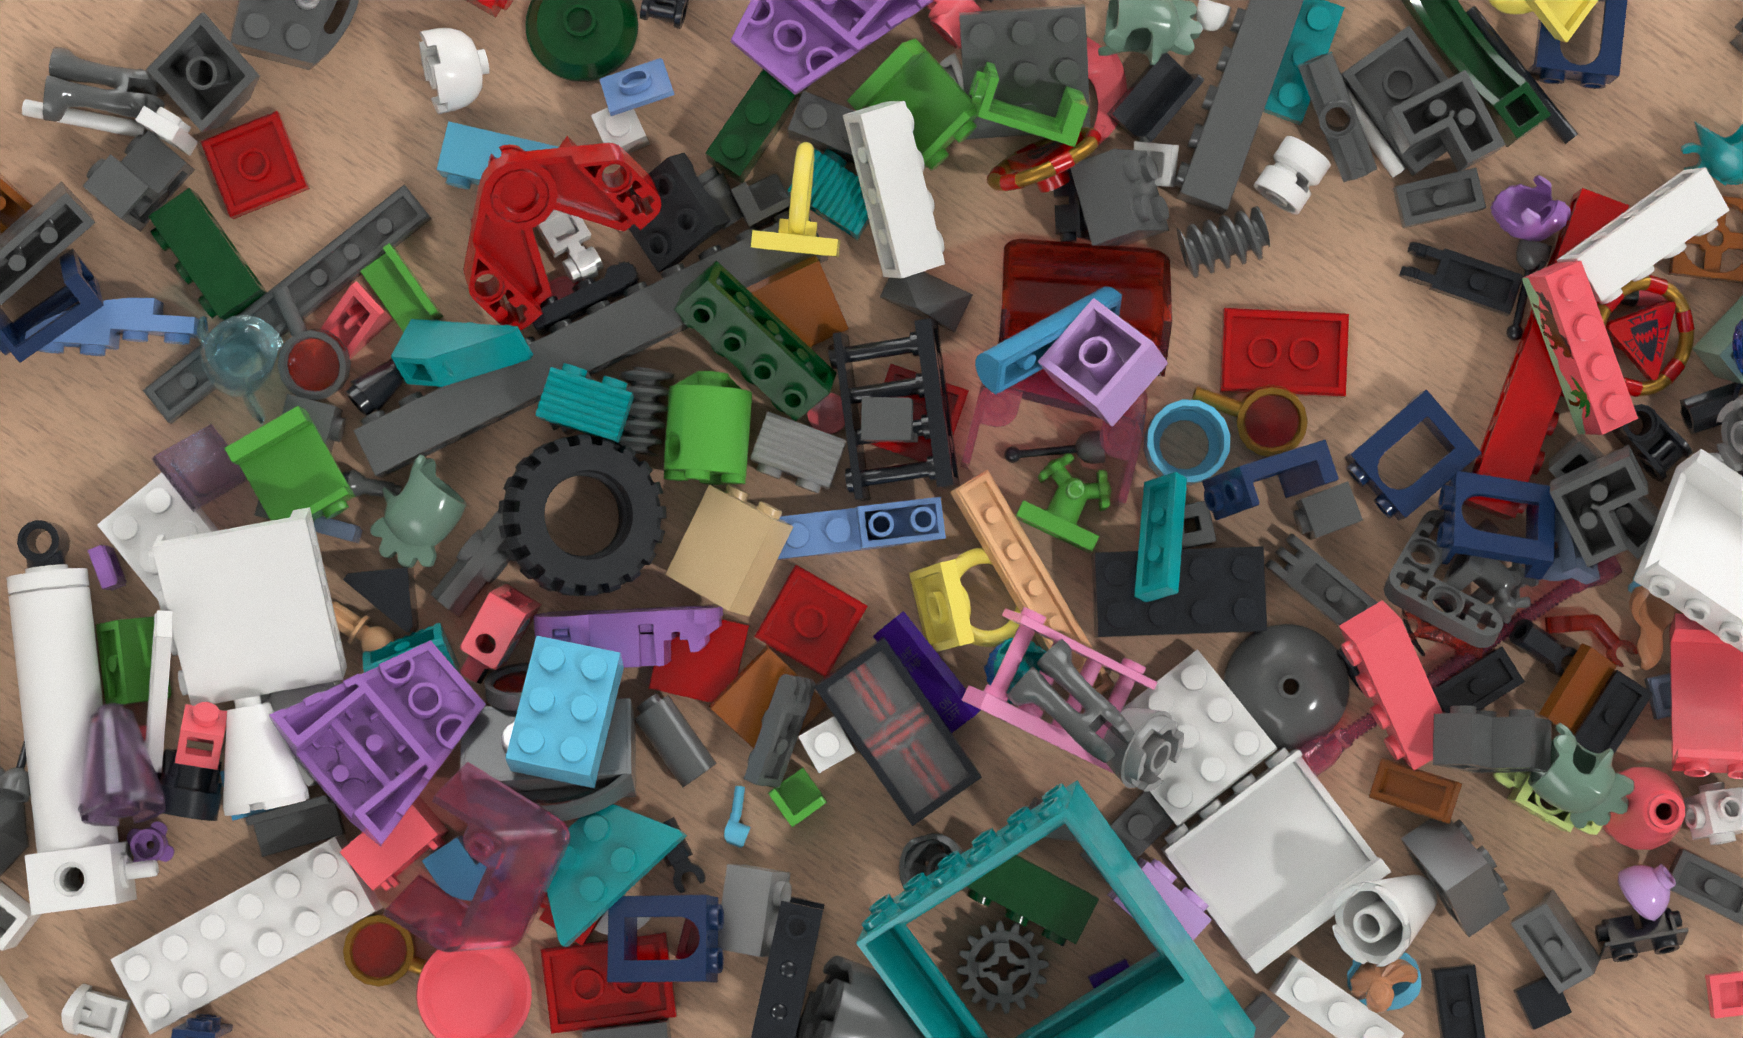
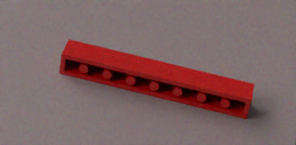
M1581 188L1574 193L1569 204L1571 217L1558 234L1547 267L1557 263V259L1627 211L1630 205L1585 188ZM1531 308L1523 330V336L1518 343L1481 444V454L1476 458L1471 473L1529 482L1531 474L1537 475L1542 467L1545 452L1540 449L1545 436H1551L1557 426L1560 413L1555 412L1559 397L1565 396L1533 308ZM1482 496L1471 497L1463 503L1504 520L1516 518L1517 513L1523 514L1528 505Z

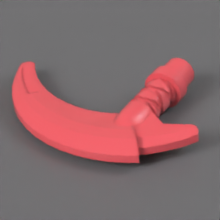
M1087 38L1088 79L1091 81L1097 96V116L1093 128L1101 134V144L1117 126V123L1107 113L1127 91L1124 68L1118 55L1099 56L1098 49L1102 46Z

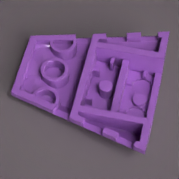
M751 0L730 42L796 95L932 3L933 0Z
M430 640L380 663L378 667L361 675L356 674L324 692H317L287 709H280L269 714V717L296 759L349 821L381 847L486 704Z

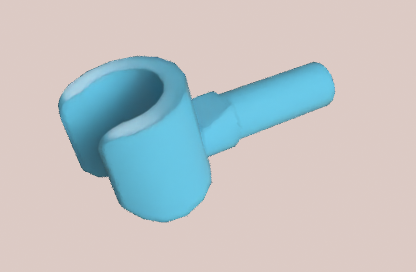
M735 786L732 812L725 827L724 838L727 843L742 848L751 827L739 823L742 815L745 787Z

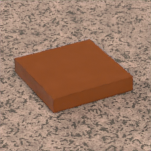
M816 255L747 287L758 300L809 347L833 337V333H842L849 329Z
M766 645L709 707L754 749L762 728V718L769 709L779 678L784 674L798 675ZM815 691L799 734L827 705Z

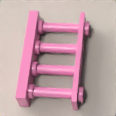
M1023 607L1021 613H1017L1005 608L1002 616L1019 624L1016 634L992 684H987L984 691L968 685L962 701L1114 773L1106 763L1098 760L1076 743L1055 719H1053L1051 724L1041 720L1044 712L1040 710L1041 707L1034 703H1029L1017 708L1007 703V690L1034 633L1053 641L1052 646L1063 639L1073 652L1087 658L1080 674L1091 686H1093L1102 666L1119 674L1120 676L1108 701L1120 712L1134 683L1154 690L1158 682L1144 676L1146 667L1123 657L1120 664L1043 625L1046 617L1033 610ZM1040 670L1039 673L1043 675L1047 682L1052 686L1054 679L1045 675ZM1070 694L1067 702L1080 713L1082 709L1081 704ZM1103 724L1096 734L1104 739L1108 728Z

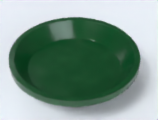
M532 0L526 15V36L536 59L552 74L575 82L594 81L615 72L631 55L638 36V17L632 0Z

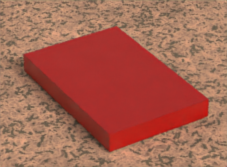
M1224 308L1220 392L1250 393L1259 387L1275 385L1285 387L1295 393L1296 396L1346 397L1349 314Z
M667 932L637 936V960H670ZM608 940L588 942L583 945L573 944L568 947L559 946L541 949L551 1034L677 1017L673 982H607Z

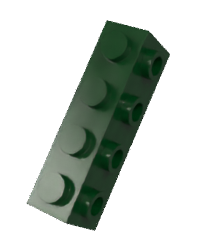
M717 260L683 289L674 308L683 323L699 332L718 355L726 357L740 370L741 375L747 382L756 385L764 392L776 409L785 412L796 422L830 394L837 372Z

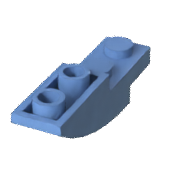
M156 298L103 301L104 306L38 351L62 354L64 353V347H80V354L105 356L106 349L119 350L120 333L123 334L122 340L148 342V335L164 336L165 343L187 345L190 342V338H203L204 322L196 317L163 315L164 303ZM66 311L57 314L49 319H46L43 322L26 331L25 339L36 333L38 330H40L41 328L55 320L57 317H59Z
M941 497L781 516L780 519L792 525L793 529L777 560L815 555L823 556L946 539Z

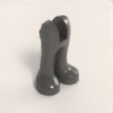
M54 47L49 62V76L46 77L43 119L53 122L60 121L70 107L94 108L137 118L143 106L155 113L160 106L164 108V101L158 97L164 96L167 92L148 70L104 65L76 57L69 49ZM74 82L101 84L114 89H102Z
M1061 639L1039 659L1036 667L1069 692L1084 708V713H1079L1065 701L1034 667L1027 671L1006 697L1017 706L1034 703L1041 707L1085 751L1098 760L1107 763L1116 754L1096 734L1100 727L1104 724L1125 743L1131 740L1135 732L1120 711L1097 692L1077 671L1072 663V650Z

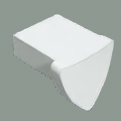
M87 984L79 986L70 996L62 1010L61 1017L64 1030L73 1035L80 1033L94 1038H121L131 1001L91 990L92 986Z

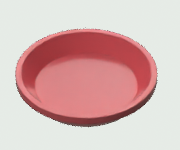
M482 936L461 937L446 943L436 950L422 968L416 990L419 1014L424 1025L435 1038H512L523 1026L528 1016L532 999L530 978L521 959L503 943Z

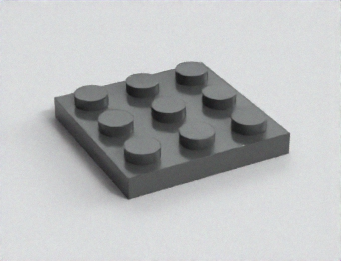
M1084 4L959 13L963 90L971 99L972 95H969L976 71L983 72L986 62L995 64L999 76L993 99L1055 118L1065 87L1067 86L1082 91L1089 106L1082 127L1091 128L1086 11ZM977 117L973 121L977 128L966 139L1035 134Z

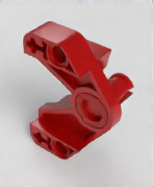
M566 136L558 148L525 151L519 146L508 144L499 147L502 152L501 157L496 158L493 154L490 155L488 167L484 170L480 179L473 218L470 219L472 224L463 271L469 294L473 300L500 325L518 326L519 330H523L543 314L540 304L552 292L532 228L544 222L553 210L623 232L633 224L641 230L659 214L662 206L661 198L652 178L619 145L609 142L577 146ZM609 165H620L613 173L603 172ZM631 185H632L634 191H635L641 198H639L637 195L631 196L630 191H629V188L631 187ZM482 275H493L488 281H476ZM504 295H506L507 301H509L507 304H505Z

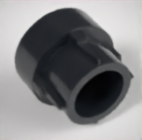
M177 749L164 750L162 773L155 772L154 780L150 782L145 808L178 817L217 821L223 794L220 792L222 783H219L221 758L219 759L218 770L177 764L175 763Z

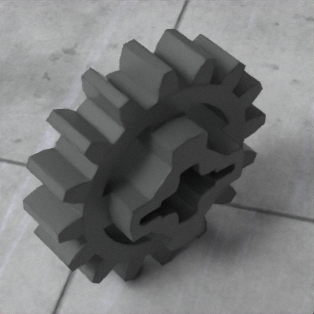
M997 920L995 931L992 932L984 924L981 925L982 937L977 939L969 934L966 938L972 945V948L970 950L960 949L958 953L967 960V964L957 967L958 973L968 974V979L961 984L963 990L974 988L975 992L971 998L972 1002L977 1003L982 998H985L987 1000L986 1010L990 1012L996 1003L1001 1004L1004 1014L1009 1013L1010 1003L1016 1002L1021 1009L1026 1008L1023 997L1028 994L1032 998L1037 999L1039 995L1034 988L1035 983L1046 984L1047 979L1039 974V969L1048 967L1049 962L1037 957L1045 949L1043 944L1032 946L1030 942L1034 937V933L1029 930L1023 936L1020 935L1019 923L1017 922L1012 924L1010 930H1004L1002 921ZM1009 939L1021 944L1029 956L1015 955L1010 950ZM990 941H993V950L985 959L975 960L981 948ZM1000 956H1005L1008 963L1021 965L1008 969L1006 977H1000L997 970L987 968L998 964ZM1030 973L1026 983L1019 990L1013 992L1012 984L1020 975ZM976 977H988L996 984L997 994L989 992L981 986Z

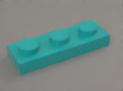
M1326 0L1303 1L1266 102L1264 113L1301 125L1311 98L1298 65L1329 52L1345 7Z
M1178 472L1144 482L1135 597L1144 602L1174 595L1179 591L1187 478Z

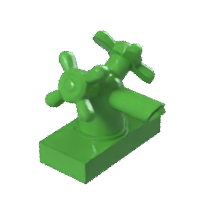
M1067 453L1062 458L1059 457L1051 460L1038 475L1040 483L1052 477L1058 485L1047 509L1043 510L1023 500L1015 517L1017 520L1090 554L1099 536L1079 527L1077 524L1087 500L1099 499V511L1106 510L1110 506L1112 489L1109 480H1107L1108 473L1103 469L1096 472L1097 482L1085 483L1079 478L1072 477L1065 466L1073 462L1072 460L1075 458L1072 454Z

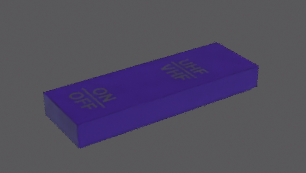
M904 611L873 635L876 641L883 636L886 638L952 733L981 711L962 701L966 688Z

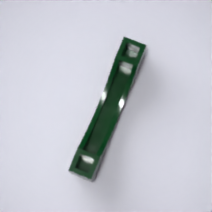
M1401 0L1454 75L1465 70L1467 71L1506 147L1515 143L1551 116L1529 83L1490 45L1458 0Z

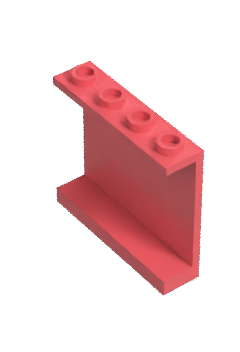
M1675 613L1669 628L1672 771H1684V774L1690 777H1704L1710 773H1727L1730 778L1743 779V652L1723 642L1717 635L1696 621L1690 620L1684 614Z

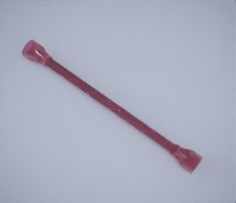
M1615 556L1597 563L1600 575L1599 580L1587 585L1573 578L1565 580V583L1562 582L1560 586H1556V589L1553 588L1547 592V595L1544 594L1543 598H1538V600L1534 601V604L1531 603L1525 610L1522 609L1516 615H1513L1510 623L1503 622L1502 630L1492 646L1478 648L1468 645L1467 648H1463V651L1460 650L1459 654L1456 653L1454 657L1451 656L1450 660L1447 659L1445 663L1442 662L1441 666L1438 665L1436 669L1433 668L1432 672H1427L1426 676L1432 689L1438 686L1439 682L1443 683L1444 680H1447L1448 676L1452 677V673L1456 674L1457 671H1460L1461 667L1465 668L1470 662H1474L1479 656H1483L1488 650H1492V647H1496L1497 644H1501V641L1504 642L1506 638L1508 639L1517 621L1521 619H1529L1531 622L1532 620L1535 621L1541 617V614H1546V612L1554 608V605L1558 606L1559 603L1563 602V599L1567 600L1572 594H1580L1587 588L1604 585L1621 574L1622 569ZM1371 712L1361 716V719L1356 720L1357 722H1352V725L1347 726L1348 728L1341 727L1334 733L1315 737L1298 748L1303 754L1301 757L1316 777L1335 765L1344 750L1353 745L1352 742L1355 739H1359V736L1364 735L1363 733H1368V730L1373 729L1372 727H1377Z

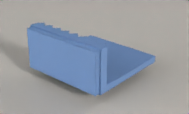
M661 58L600 78L611 116L675 95L663 59Z

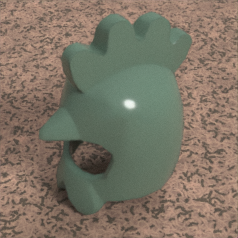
M1109 0L1105 35L1103 38L1106 46L1100 47L1098 54L1099 56H1110L1120 52H1139L1148 57L1150 65H1155L1161 55L1169 51L1181 55H1190L1194 51L1193 39L1199 38L1203 30L1200 22L1192 20L1197 12V7L1192 1Z
M419 454L414 460L409 480L399 495L386 487L382 489L387 503L384 517L378 519L370 528V532L374 537L382 538L379 546L381 556L393 558L398 554V563L404 568L414 567L417 560L424 567H432L437 557L435 546L455 528L467 506L465 500L455 490L436 476V463L434 459L425 458L424 455Z
M1558 723L1555 729L1560 734L1551 741V767L1547 772H1531L1528 784L1546 802L1560 810L1570 812V821L1576 828H1584L1588 821H1593L1598 826L1607 825L1611 818L1610 812L1617 814L1627 812L1629 801L1626 795L1634 791V781L1625 775L1615 773L1612 767L1614 755L1612 749L1609 748L1602 753L1588 751L1577 742L1576 737L1567 726Z

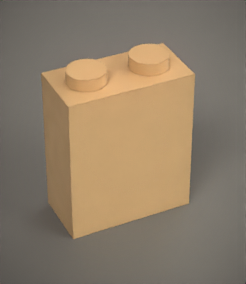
M727 484L724 490L709 485L665 575L730 612L750 616L793 526L780 519L782 515L781 510L762 501L759 502L758 506H755L748 502L750 494L736 486Z

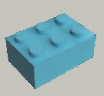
M536 636L505 757L510 771L595 788L624 669L620 652Z

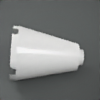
M260 695L234 700L235 708L227 710L223 792L225 816L251 813L253 810H267L310 799L307 785L292 751L269 717V714L274 713L270 702L261 703Z
M1420 875L1394 877L1351 885L1342 891L1333 903L1332 912L1335 911L1336 922L1332 926L1334 936L1343 951L1355 961L1362 964L1369 962L1378 964L1376 967H1384L1398 960L1416 937L1436 907V890L1428 879Z

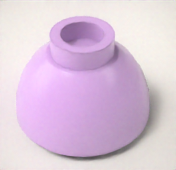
M1662 864L1656 868L1646 865H1634L1618 873V884L1632 907L1647 920L1655 921L1668 906L1670 889L1676 885L1675 879L1668 869Z

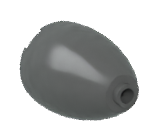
M841 956L832 957L824 965L823 973L827 974L824 982L818 985L815 992L810 990L796 1033V1038H925L876 970Z

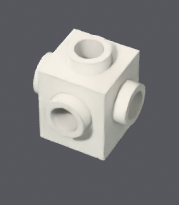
M1724 782L1699 786V794L1684 798L1686 806L1685 821L1690 828L1692 840L1709 838L1710 845H1719L1736 841L1735 835L1743 833V787L1725 789Z

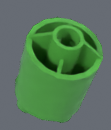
M696 371L677 384L669 386L663 479L673 481H688V479L699 480L701 484L724 485V483L745 484L752 392L743 390L729 377L728 373L715 371Z

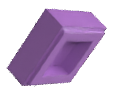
M99 545L88 550L102 589L113 591L126 586L125 583L127 582L114 548Z

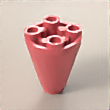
M1631 767L1617 772L1632 779L1635 789L1631 794L1626 795L1629 801L1627 812L1624 814L1610 812V821L1607 825H1603L1605 832L1612 836L1619 844L1634 850H1653L1667 844L1679 832L1685 817V802L1678 785L1666 773L1652 767Z

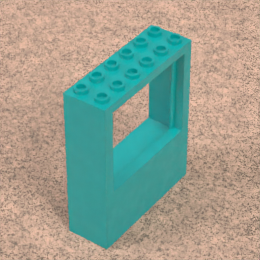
M1078 780L1067 787L1063 783L1056 785L1041 798L1043 802L1031 810L1028 806L1020 808L1007 819L1008 825L997 832L993 828L984 831L972 841V848L962 854L958 850L950 853L937 864L939 869L928 876L924 872L917 874L903 886L905 891L894 898L887 894L878 899L870 906L869 911L871 913L862 922L863 929L856 941L858 947L925 1038H989L907 927V924L1066 824L1153 944L1156 951L1015 1038H1254L1255 1025Z

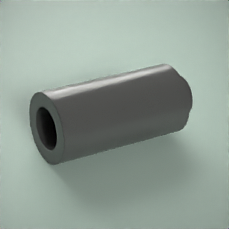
M656 693L636 707L640 715L634 720L682 788L717 764L669 695L661 699Z

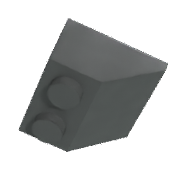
M204 12L200 13L147 68L148 72L201 132L223 127L250 100L260 78V75Z

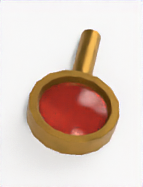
M1267 385L1256 388L1247 394L1242 402L1198 386L1194 390L1191 400H1200L1214 407L1219 412L1236 417L1235 422L1240 439L1248 449L1260 456L1270 457L1293 450L1299 446L1306 434L1308 419L1305 407L1296 394L1285 387Z
M377 914L365 917L353 925L345 938L343 947L345 965L353 977L367 985L380 987L393 984L405 976L408 971L420 975L422 968L427 960L415 956L417 948L414 935L407 924L395 916Z

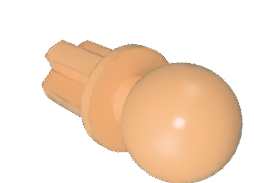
M332 602L338 629L349 637L347 643L350 645L358 639L361 641L362 650L365 652L380 649L390 641H395L393 634L387 628L382 626L370 628L367 626L370 620L369 616L365 615L361 618L340 603Z

